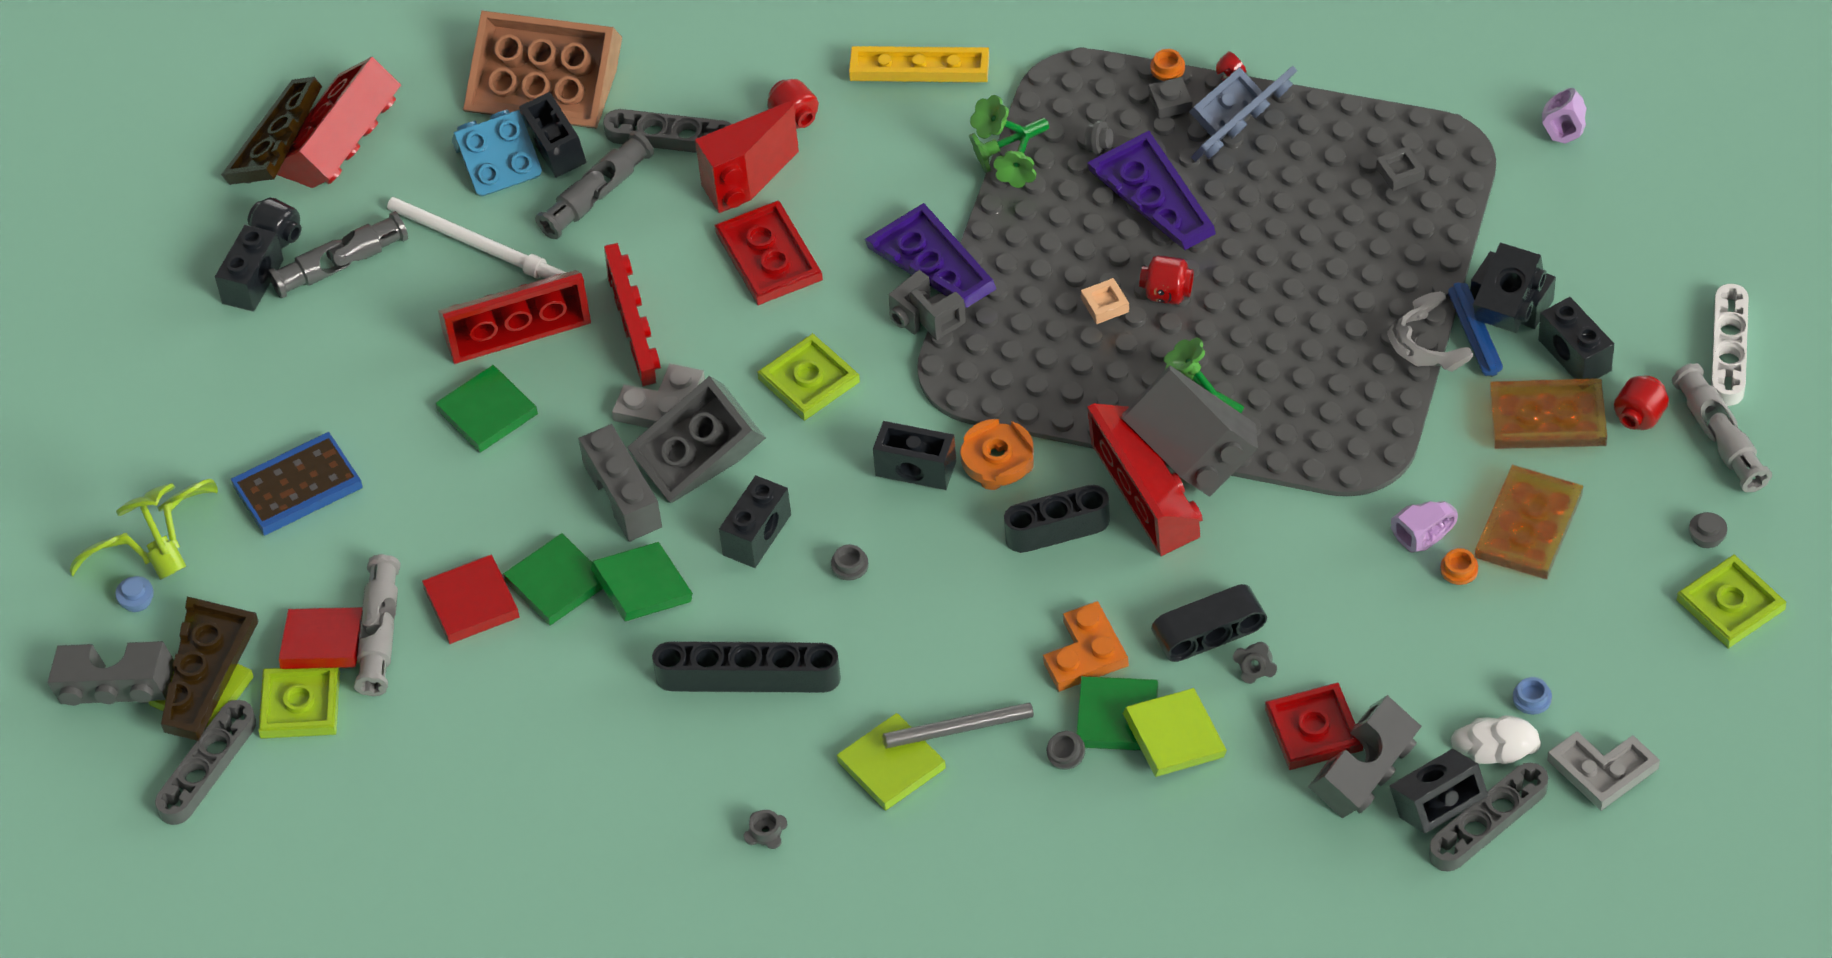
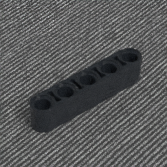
M664 642L658 645L652 654L656 682L660 688L666 691L824 693L834 690L841 680L838 652L835 647L827 643Z

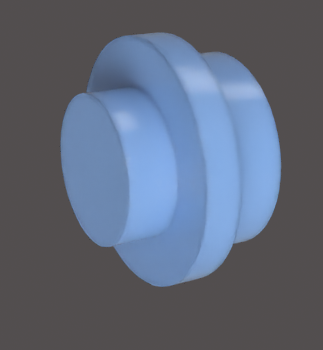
M134 576L123 580L118 585L115 594L120 606L130 612H140L150 605L154 591L149 580L144 577Z
M1525 678L1514 688L1513 703L1523 713L1531 715L1540 714L1546 711L1551 704V690L1539 678Z

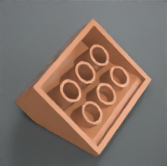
M481 10L463 110L465 112L493 115L504 110H509L511 113L520 110L519 106L550 92L572 126L597 129L617 71L622 36L614 27Z

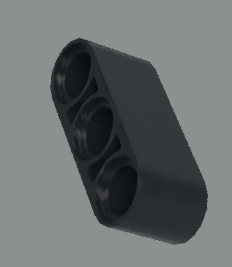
M1086 485L1009 507L1004 514L1007 546L1015 552L1023 553L1104 531L1110 522L1108 492L1098 485Z
M1240 584L1160 615L1153 622L1151 630L1168 660L1179 662L1258 631L1266 623L1267 615L1250 586Z

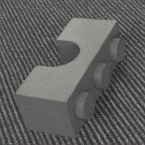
M607 425L579 437L583 465L597 489H605L612 506L613 516L627 540L630 542L662 528L658 500L613 425Z
M163 641L129 642L122 659L115 665L105 668L106 665L93 644L58 645L47 683L61 704L72 706L82 703L113 704L115 702L133 701L147 703L150 701L166 700L169 683H171L174 672V659Z
M1388 695L1369 707L1350 732L1363 745L1366 753L1365 762L1357 760L1345 749L1328 760L1308 788L1341 818L1354 811H1357L1359 814L1362 813L1374 800L1375 796L1371 792L1377 784L1379 786L1385 784L1396 771L1392 766L1398 757L1400 759L1404 758L1414 748L1417 742L1413 737L1422 726Z

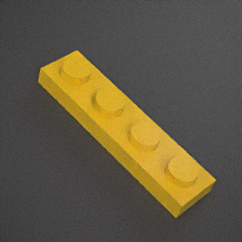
M852 46L849 68L850 81L988 82L989 47Z

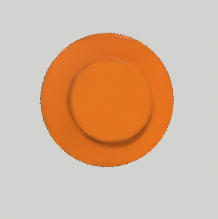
M1162 49L1155 54L1151 61V73L1155 78L1162 81L1179 78L1185 72V61L1176 50Z
M1457 548L1449 551L1441 561L1440 571L1443 578L1448 582L1464 585L1476 578L1479 566L1476 558L1470 551Z

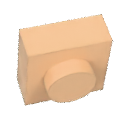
M1114 278L1081 290V300L1096 325L1129 312V302Z

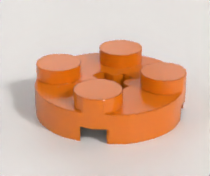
M989 419L971 427L964 436V443L960 451L962 467L969 477L980 482L985 489L996 490L1001 486L1012 484L1023 478L1034 467L1032 437L1018 423L1011 421V425L999 424V419ZM996 449L999 452L1005 450L1004 455L995 457L991 456V450Z

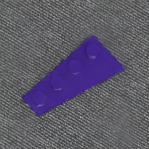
M1149 130L1087 162L1091 173L1182 249L1186 250L1216 234L1214 225Z
M922 203L864 239L868 249L909 274L913 275L918 270L922 271L929 277L930 286L942 294L949 296L957 292L964 299L966 308L996 290L993 279L925 203Z

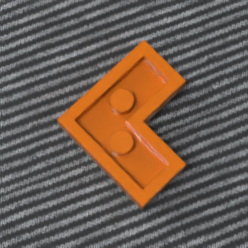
M1098 601L1063 613V622L1074 643L1043 655L1044 665L1058 692L1081 684V676L1101 677L1129 666L1128 656Z

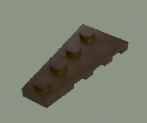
M315 76L291 80L221 174L229 185L275 179L322 88V85Z
M187 596L185 621L181 624L179 634L181 640L178 654H175L174 674L172 682L169 683L161 725L164 733L199 741L259 621L255 612Z

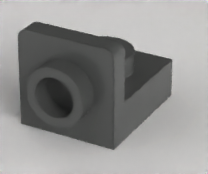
M920 270L888 294L890 318L898 327L906 328L914 335L920 331L919 310L911 304L910 292L918 289L927 300L930 298L929 277Z

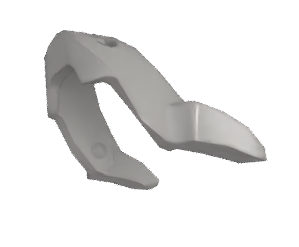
M1441 291L1431 292L1413 301L1414 310L1409 311L1396 320L1387 333L1395 351L1417 367L1442 366L1443 369L1453 372L1473 357L1469 347L1449 352L1427 350L1418 346L1411 339L1413 331L1411 326H1405L1408 322L1427 318L1428 312L1446 299L1445 293Z

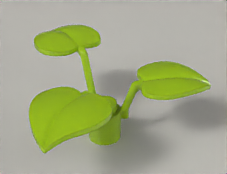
M205 479L196 482L157 507L159 512L164 511L169 540L166 535L161 537L147 505L157 506L161 496L175 488L173 483L156 487L145 493L142 497L128 501L118 508L116 513L118 516H122L140 507L155 541L146 545L149 552L147 553L127 533H123L100 541L83 550L71 563V575L74 576L80 565L98 550L123 544L129 545L139 554L145 565L151 562L160 580L185 568L186 564L178 551L180 545L176 539L171 511L186 498L203 493H218L215 481L213 479Z

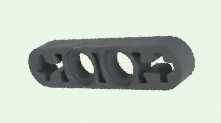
M627 109L610 111L606 114L603 121L605 135L613 143L624 144L628 140V135L634 131L643 134L653 148L697 153L695 139L702 137L703 133L707 135L731 125L730 122L724 120ZM651 126L662 128L657 134H647L644 132L645 129ZM684 130H693L696 132L695 135L690 138H681L678 136V134Z
M233 700L226 703L203 732L199 741L194 744L159 791L155 799V805L161 820L166 824L177 825L190 818L256 727V718L253 708L248 702ZM244 715L245 719L241 720L239 718ZM232 718L237 719V720L232 724L231 719H232ZM221 741L227 744L226 748L220 753L212 754L207 752L208 746L214 742ZM194 770H202L206 773L204 778L198 782L192 783L185 780L186 776ZM180 800L181 806H175V804H177ZM168 804L173 805L170 809L167 807Z
M1523 763L1487 792L1488 796L1467 808L1431 839L1429 857L1433 866L1441 871L1448 872L1454 871L1465 864L1543 799L1548 788L1547 771L1539 764ZM1535 779L1537 780V786L1529 783L1523 788V780L1531 782ZM1497 799H1507L1514 807L1507 812H1501L1494 809L1492 803ZM1475 821L1482 823L1486 830L1482 834L1473 835L1468 833L1464 827L1469 822ZM1455 846L1454 855L1449 852L1443 855L1440 853L1441 848L1450 850Z

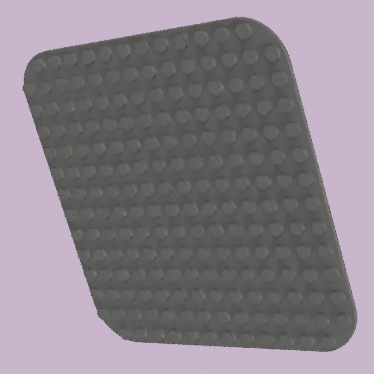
M1079 47L1052 55L1032 67L1023 77L1017 88L1007 120L1021 126H1025L1040 118H1045L1049 123L1047 131L1029 139L1024 153L1025 156L1030 157L1034 161L1033 169L1037 173L1036 179L1030 183L1026 182L1021 188H1016L1010 185L1009 182L999 181L996 177L997 170L993 166L995 158L1004 156L1007 151H1017L1020 144L1019 140L1000 148V152L994 154L989 164L991 171L986 172L960 243L993 279L996 290L971 306L965 307L966 323L938 340L927 331L918 357L917 367L921 389L930 403L943 414L963 423L976 425L985 420L999 419V424L1011 425L1012 421L1023 426L1032 437L1093 448L1091 445L1087 406L1097 403L1130 407L1165 371L1166 363L1164 362V357L1168 352L1174 350L1175 345L1179 341L1184 339L1190 341L1194 338H1200L1205 350L1204 357L1198 361L1201 365V372L1216 391L1243 405L1244 409L1241 414L1256 423L1258 449L1231 476L1333 496L1369 494L1383 489L1399 479L1410 467L1417 453L1441 366L1417 367L1395 351L1387 331L1396 320L1409 311L1414 310L1413 301L1431 292L1441 291L1445 293L1446 299L1429 311L1427 318L1408 322L1405 326H1411L1413 330L1411 339L1418 346L1432 351H1446L1456 316L1455 308L1448 295V289L1457 282L1465 283L1496 174V156L1493 146L1480 128L1459 114L1293 84L1280 98H1277L1274 94L1268 98L1267 101L1271 105L1257 118L1250 114L1244 119L1248 125L1233 139L1227 134L1221 140L1224 146L1210 159L1203 155L1197 162H1194L1191 156L1211 135L1189 112L1161 119L1158 118L1149 96V84L1162 82V80L1155 78L1151 73L1150 64L1152 59ZM1185 65V72L1181 77L1192 99V108L1223 82L1221 77L1225 74L1224 72L1217 74L1216 70ZM1249 76L1262 91L1274 82L1273 80ZM1096 121H1105L1114 136L1113 145L1108 151L1149 130L1214 225L1216 234L1184 250L1089 171L1087 162L1098 156L1094 152H1088L1085 147L1084 138L1087 126L1095 124ZM1004 127L999 140L1015 134L1016 131ZM1408 146L1425 169V179L1392 191L1376 168V159ZM1154 256L1184 259L1188 264V268L1194 270L1191 295L1189 298L1184 297L1179 305L1152 302L1146 296V288L1139 287L1142 266L1149 267L1150 261ZM1114 278L1129 302V312L1096 325L1081 300V290Z

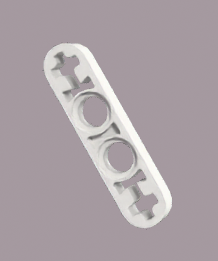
M1737 284L1721 286L1716 292L1714 303L1711 386L1716 388L1727 406L1736 405L1743 399L1746 385L1749 297L1748 292ZM1728 299L1734 300V312H1727ZM1726 325H1732L1737 327L1740 332L1735 335H1728L1723 333L1721 328ZM1730 353L1737 356L1739 361L1729 364L1723 362L1719 357ZM1725 377H1732V390L1725 389Z

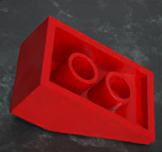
M791 101L695 139L701 186L718 213L739 207L751 201L799 152L794 105Z

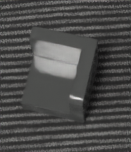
M918 289L910 292L911 304L919 310L920 323L936 340L966 323L964 299L957 292L947 297L942 293H938L928 300Z

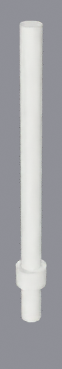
M392 197L388 202V210L396 211L401 216L523 269V273L536 279L540 277L546 279L557 274L566 273L548 265L545 259L537 255H525L395 197Z

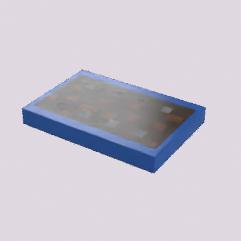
M330 432L322 434L231 478L233 488L264 536L363 488L361 479Z

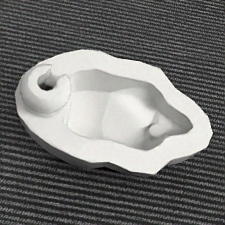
M1507 715L1499 718H1476L1471 724L1455 730L1451 737L1453 749L1470 757L1478 764L1513 763L1522 759L1527 754L1536 753L1541 746L1538 731L1528 721Z

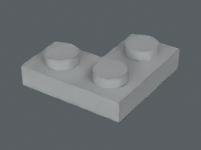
M669 363L658 391L624 384L612 411L613 420L650 428L705 380L704 370Z
M1578 731L1548 752L1547 759L1601 811L1658 770L1660 760L1633 735L1604 756Z

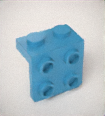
M509 110L497 112L489 117L490 120L479 124L476 121L465 123L457 127V131L453 134L452 143L456 153L461 152L474 190L479 196L489 195L538 178L541 175L542 169L520 110L511 113Z

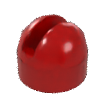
M1230 51L1223 55L1216 64V73H1225L1221 77L1222 81L1239 67L1245 73L1247 71L1241 60Z

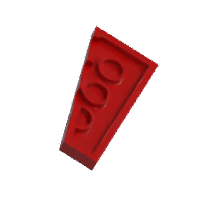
M618 243L604 246L608 282L610 287L613 288L614 300L617 310L621 314L626 338L630 337L631 339L629 341L630 349L642 387L655 384V370L661 369L656 348L649 349L646 338L651 337L647 317H640L637 307L642 306L637 285L630 286L628 276L633 275L629 256L628 254L621 255Z

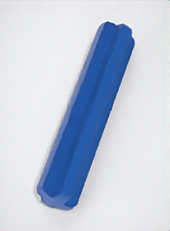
M1457 282L1448 289V295L1483 375L1496 376L1503 369V364L1485 323L1475 319L1473 308L1475 300L1468 284Z

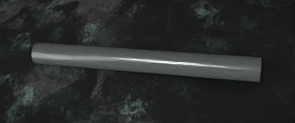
M1029 702L883 733L882 738L887 749L1032 718L1034 712Z

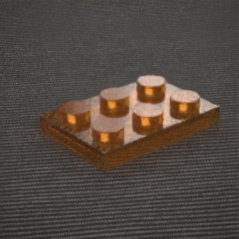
M1602 379L1490 382L1495 449L1607 446Z
M1512 465L1475 548V558L1547 580L1583 495V485Z

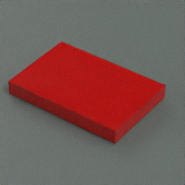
M779 200L715 224V232L757 305L823 280L822 271Z

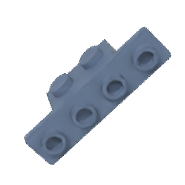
M1239 67L1196 104L1189 113L1211 137L1191 156L1194 162H1197L1203 155H1206L1208 159L1215 155L1224 146L1221 140L1227 134L1233 139L1248 125L1244 119L1250 114L1257 118L1271 105L1267 99L1273 94L1280 98L1293 85L1289 79L1297 72L1295 67H1290L1264 91Z

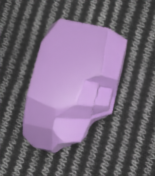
M1568 88L1554 95L1546 103L1542 112V123L1553 141L1566 144L1582 135L1586 126L1585 114L1587 109L1583 97L1574 88Z
M1429 501L1406 506L1391 518V530L1396 539L1408 551H1425L1440 541L1453 528L1458 519V512L1451 504L1445 501Z

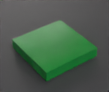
M494 365L435 403L437 411L480 453L538 415L537 406Z
M563 533L503 573L505 582L549 626L603 589L591 571L592 561Z
M659 542L592 561L591 571L624 622L683 605L692 600V591Z
M1081 676L1077 734L1083 740L1085 748L1141 750L1123 713L1127 706L1158 698V680Z

